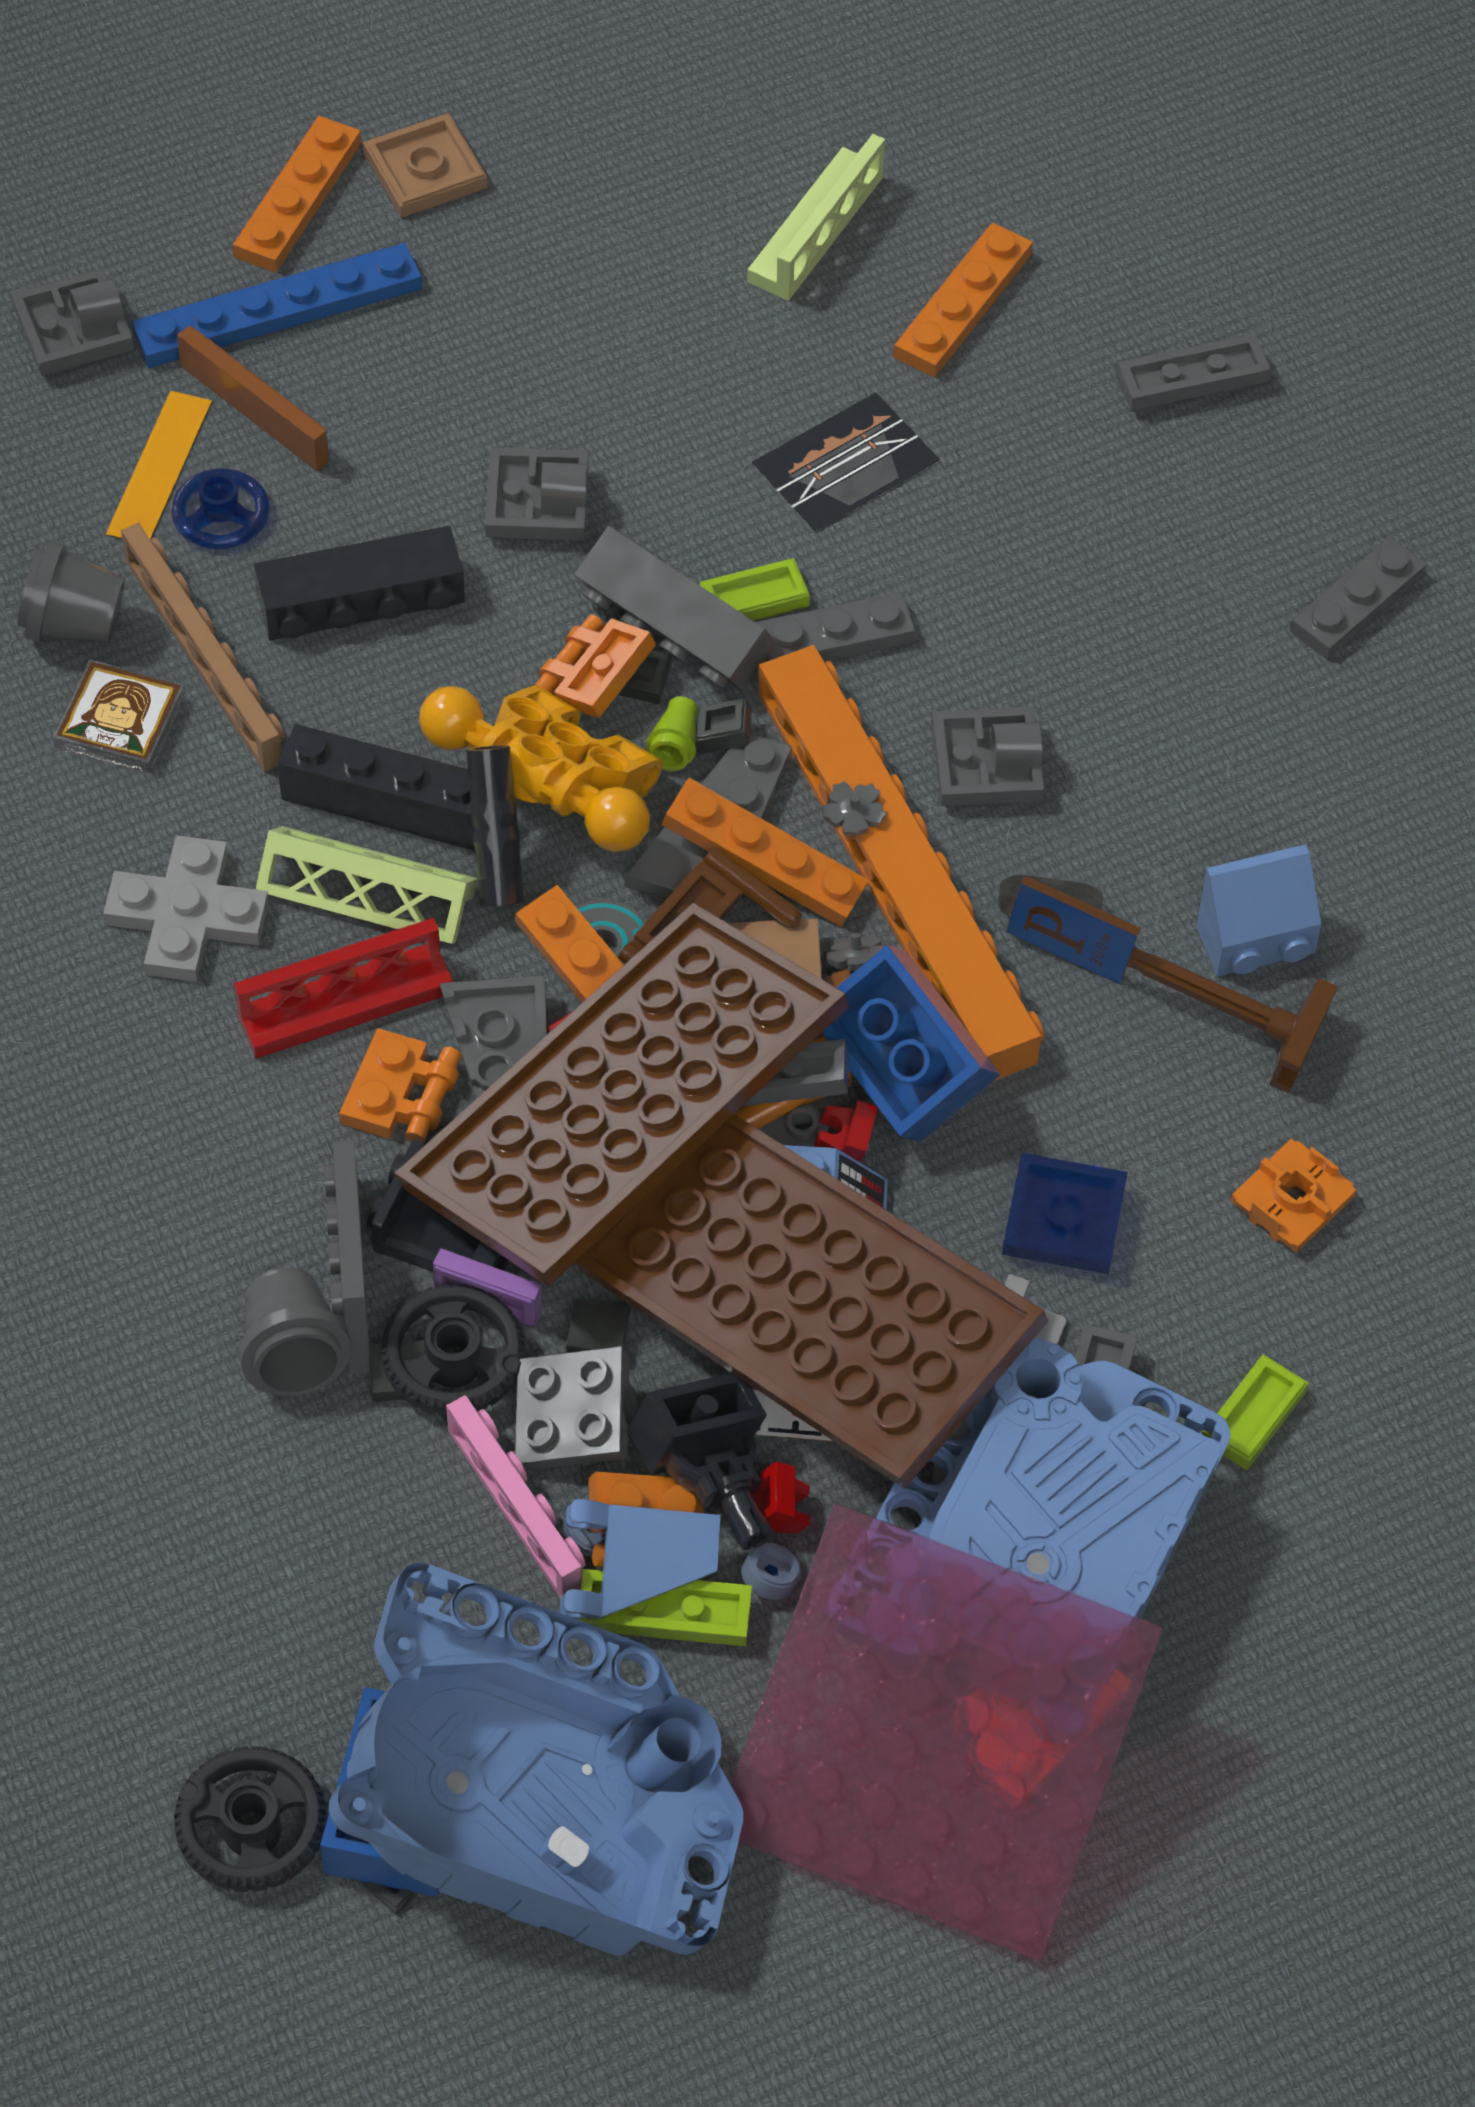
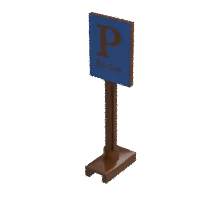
M1025 875L1016 898L1007 933L1118 984L1121 983L1127 967L1133 968L1148 978L1264 1030L1263 1035L1282 1043L1269 1085L1286 1093L1290 1092L1327 1015L1338 986L1319 978L1297 1014L1278 1006L1273 1009L1155 954L1146 953L1138 949L1135 944L1141 930L1140 927Z

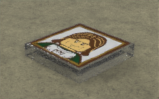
M89 659L53 735L54 748L150 773L186 696L185 684Z

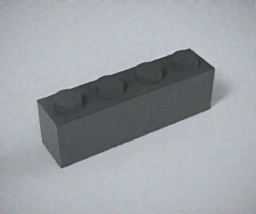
M609 525L574 573L578 580L586 587L582 595L604 611H607L613 605L625 613L620 619L623 623L646 631H652L661 637L663 641L659 646L680 662L684 663L688 657H691L700 663L702 667L698 672L721 689L727 683H730L743 692L758 671L759 664L766 660L777 644L765 628Z

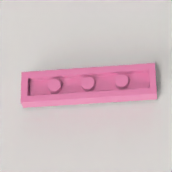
M466 1395L446 1405L449 1434L560 1599L568 1590H580L582 1568L586 1564L578 1545L571 1537L563 1540L554 1526L556 1524V1517L546 1498L542 1494L534 1497L526 1485L527 1475L519 1458L512 1451L505 1454L496 1441L499 1438L498 1431L489 1414L484 1409L477 1412Z

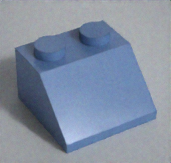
M1306 844L1206 868L1197 929L1217 977L1231 973L1247 974L1260 966L1281 961L1296 962L1310 954L1316 953L1321 929V918L1310 853Z

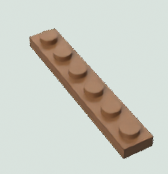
M140 523L121 530L125 562L264 772L277 767L281 757L280 743L285 741V734L279 720L273 713L266 715L260 706L261 698L255 684L249 677L242 679L238 673L237 661L230 646L226 642L219 644L214 636V627L208 613L203 607L195 608L191 602V593L184 577L180 572L173 574L167 566L168 558L160 541L156 537L150 539Z

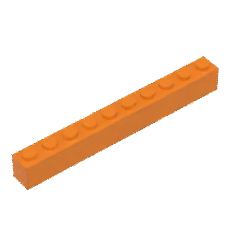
M815 645L759 664L758 696L786 745L792 746V756L821 807L825 804H830L829 795L833 792V785L840 784L843 781L851 787L853 792L859 784L864 786L873 784L876 789L880 790V797L877 802L883 805V811L886 813V818L881 826H868L867 833L860 834L857 837L845 836L843 834V825L834 829L860 875L869 880L867 887L902 949L908 952L1001 1075L995 1080L1037 1065L1040 1043L1044 1040V1030L1038 1016L1034 1011L1027 1012L1020 1000V988L1015 976L1009 970L1004 972L999 964L996 946L991 935L986 930L981 932L974 921V911L969 897L964 891L958 892L951 881V871L945 856L940 851L935 853L931 847L923 818L919 813L912 814L906 804L905 790L899 777L896 774L890 775L883 764V753L878 741L874 736L868 737L863 730L858 707L852 698L845 699L840 690L838 674L830 661H823Z

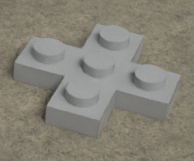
M176 835L166 877L114 871L103 912L104 922L108 926L152 931L144 960L145 975L197 982L207 939L259 946L269 905L268 891L221 885L228 857L227 842Z

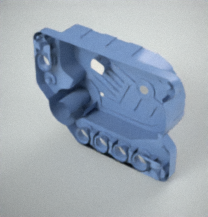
M419 1562L410 1564L403 1569L389 1588L374 1643L376 1658L392 1685L361 1720L352 1756L347 1765V1780L334 1791L329 1800V1813L338 1829L351 1836L368 1841L377 1853L402 1875L407 1874L418 1881L438 1888V1892L469 1903L474 1901L507 1913V1917L538 1928L543 1926L574 1937V1941L615 1956L625 1955L641 1941L684 1955L696 1953L710 1942L718 1930L743 1824V1809L718 1764L721 1757V1736L716 1721L707 1710L691 1699L680 1696L659 1657L644 1644L431 1564ZM415 1581L423 1585L422 1594L427 1596L422 1603L414 1600L415 1593L410 1588ZM446 1592H449L451 1597L444 1606L443 1613H441L439 1609L445 1601L440 1599ZM471 1599L480 1603L486 1614L484 1625L473 1626L463 1620L459 1613V1603L461 1600ZM515 1620H528L536 1626L540 1635L538 1645L526 1646L516 1639L513 1633V1623ZM568 1640H581L590 1647L593 1654L591 1665L579 1666L572 1662L566 1651ZM631 1659L640 1663L646 1674L644 1685L633 1686L623 1679L620 1673V1663L622 1660ZM690 1857H702L711 1864L714 1871L712 1884L703 1885L694 1881L688 1871ZM692 1900H698L701 1902L693 1909L691 1925L699 1930L689 1937L684 1934L685 1924L678 1921V1919L689 1911Z

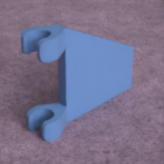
M585 1499L572 1501L571 1505L566 1509L565 1521L569 1528L606 1529L602 1594L577 1589L568 1590L560 1599L561 1614L575 1619H601L717 1572L720 1515L610 1505Z

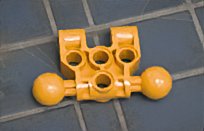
M538 685L521 689L504 697L494 726L483 720L484 714L478 699L467 689L461 687H439L431 692L420 706L419 724L423 735L437 748L450 751L461 750L467 746L475 748L509 745L511 749L515 797L530 803L549 804L551 809L561 816H568L573 812H577L585 817L584 824L589 837L601 849L611 852L629 851L638 846L649 831L650 814L642 798L653 789L658 781L663 762L621 735H614L605 739L590 737L586 731L578 727L581 718L580 711Z

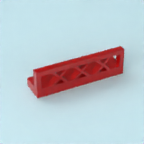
M434 918L235 982L234 991L239 1022L253 1055L257 1059L441 998L440 983L453 982L440 953L438 926ZM425 941L424 945L404 951L410 945ZM372 958L368 963L354 967L358 962ZM322 975L318 980L304 984L309 978ZM272 991L268 996L250 1002L251 997Z

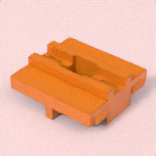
M1290 1139L1270 1159L1265 1157L1260 1162L1259 1169L1232 1194L1231 1202L1249 1216L1251 1223L1255 1226L1260 1224L1269 1231V1237L1275 1242L1280 1240L1297 1253L1356 1196L1357 1189L1353 1187L1354 1184L1340 1173L1338 1174L1339 1167L1315 1148L1311 1146L1309 1150L1298 1140L1295 1142L1293 1139ZM1298 1187L1306 1195L1303 1198L1300 1196L1295 1200L1287 1192L1291 1188L1295 1189Z

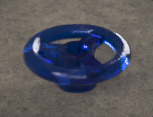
M226 468L210 469L190 477L178 488L171 504V517L178 532L191 543L209 549H229L247 543L264 528L270 512L269 498L263 486L246 473ZM238 486L252 496L255 503V512L245 509L239 503ZM198 490L200 507L194 514L187 517V502ZM232 521L244 526L228 534L217 535L200 531V529L213 522L223 523Z

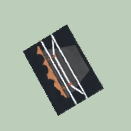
M875 392L751 463L816 532L941 460Z

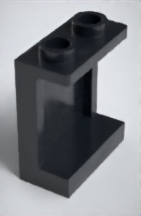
M413 1139L406 1154H398L392 1163L388 1176V1184L390 1186L384 1199L377 1197L370 1208L367 1217V1228L372 1229L373 1251L433 1272V1262L441 1248L505 1271L509 1262L507 1258L403 1189V1184L397 1180L395 1172L424 1147V1142Z

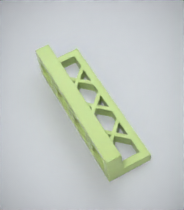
M872 134L858 153L845 147L840 149L748 268V283L787 301L790 300L882 180L885 150L884 138Z
M281 826L268 831L256 890L268 891V894L395 929L425 921L416 905L430 896L443 898L452 902L446 927H438L440 941L453 944L457 940L465 902L474 899L478 878ZM277 855L295 859L306 878L292 887L271 882ZM309 863L323 866V868L314 873ZM332 869L344 872L355 892L342 900L329 898L318 880L319 877ZM358 876L372 879L373 881L363 886ZM382 882L394 885L405 904L390 914L378 911L367 891ZM310 884L315 894L300 889ZM407 889L423 894L412 899ZM359 897L365 907L349 902ZM408 910L414 920L400 917L399 915Z

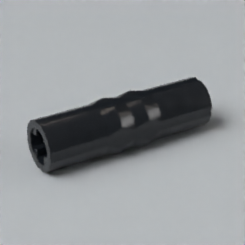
M494 745L467 749L471 819L477 862L480 906L493 907L523 903L520 835L517 825V806L514 794L510 746Z

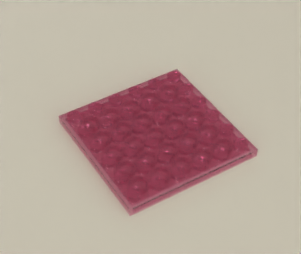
M834 1503L731 1784L743 1809V1824L738 1842L1042 1961L1164 1627L860 1511Z

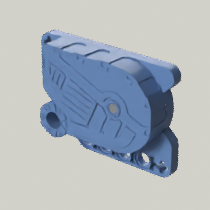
M1034 1338L963 1420L969 1426L970 1434L961 1440L948 1438L929 1460L943 1468L946 1474L945 1480L937 1485H929L919 1480L916 1475L905 1489L894 1483L834 1594L829 1616L830 1623L841 1636L894 1663L904 1666L916 1665L942 1657L955 1672L979 1688L1007 1698L1028 1700L1040 1733L1048 1740L1060 1744L1070 1743L1078 1739L1084 1732L1224 1456L1230 1439V1430L1224 1418L1216 1412L1109 1361H1095L1078 1366V1362L1071 1352H1067L1058 1344L1042 1340V1338ZM1148 1402L1159 1404L1166 1411L1167 1417L1140 1405ZM1178 1416L1185 1419L1183 1425L1177 1422ZM1206 1430L1212 1434L1211 1438L1200 1434L1201 1431ZM906 1506L913 1508L920 1515L922 1523L914 1530L899 1529L891 1520V1512L898 1507ZM875 1552L889 1554L895 1560L897 1570L889 1576L875 1575L867 1568L865 1559ZM863 1586L868 1591H871L866 1603L865 1612L860 1614L856 1620H852L847 1617L848 1607H852L856 1603Z

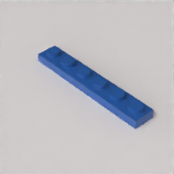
M402 243L132 321V329L147 367L151 368L180 359L177 334L189 325L217 346L224 347L422 290V277L406 243Z

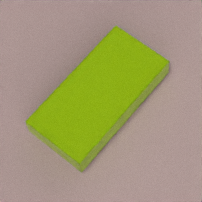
M794 558L699 582L701 587L753 621L810 606V595Z
M1262 1354L1217 1413L1224 1418L1230 1430V1439L1224 1456L1245 1470H1248L1307 1393L1309 1382ZM1206 1430L1202 1432V1435L1211 1438L1212 1434Z

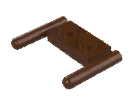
M713 847L707 853L702 863L699 862L639 929L634 935V939L623 947L618 955V959L626 964L692 903L723 920L744 894L788 928L796 927L801 921L802 914L796 907L719 849Z

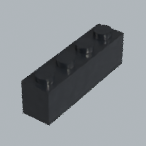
M450 526L253 563L257 597L269 641L281 638H296L307 633L332 628L342 629L353 624L383 618L394 619L404 614L429 609H444L451 605L465 603L464 572Z
M294 725L278 761L281 800L475 851L468 769L306 726Z

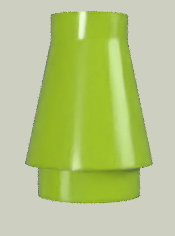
M679 696L670 700L667 710L646 740L648 752L663 762L662 769L666 771L683 769L696 755V717L698 706L687 697Z

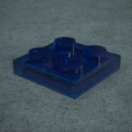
M1021 1153L1002 1255L1109 1274L1128 1172Z

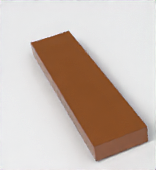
M189 325L177 334L180 365L183 369L315 471H318L329 462L326 428L194 327Z

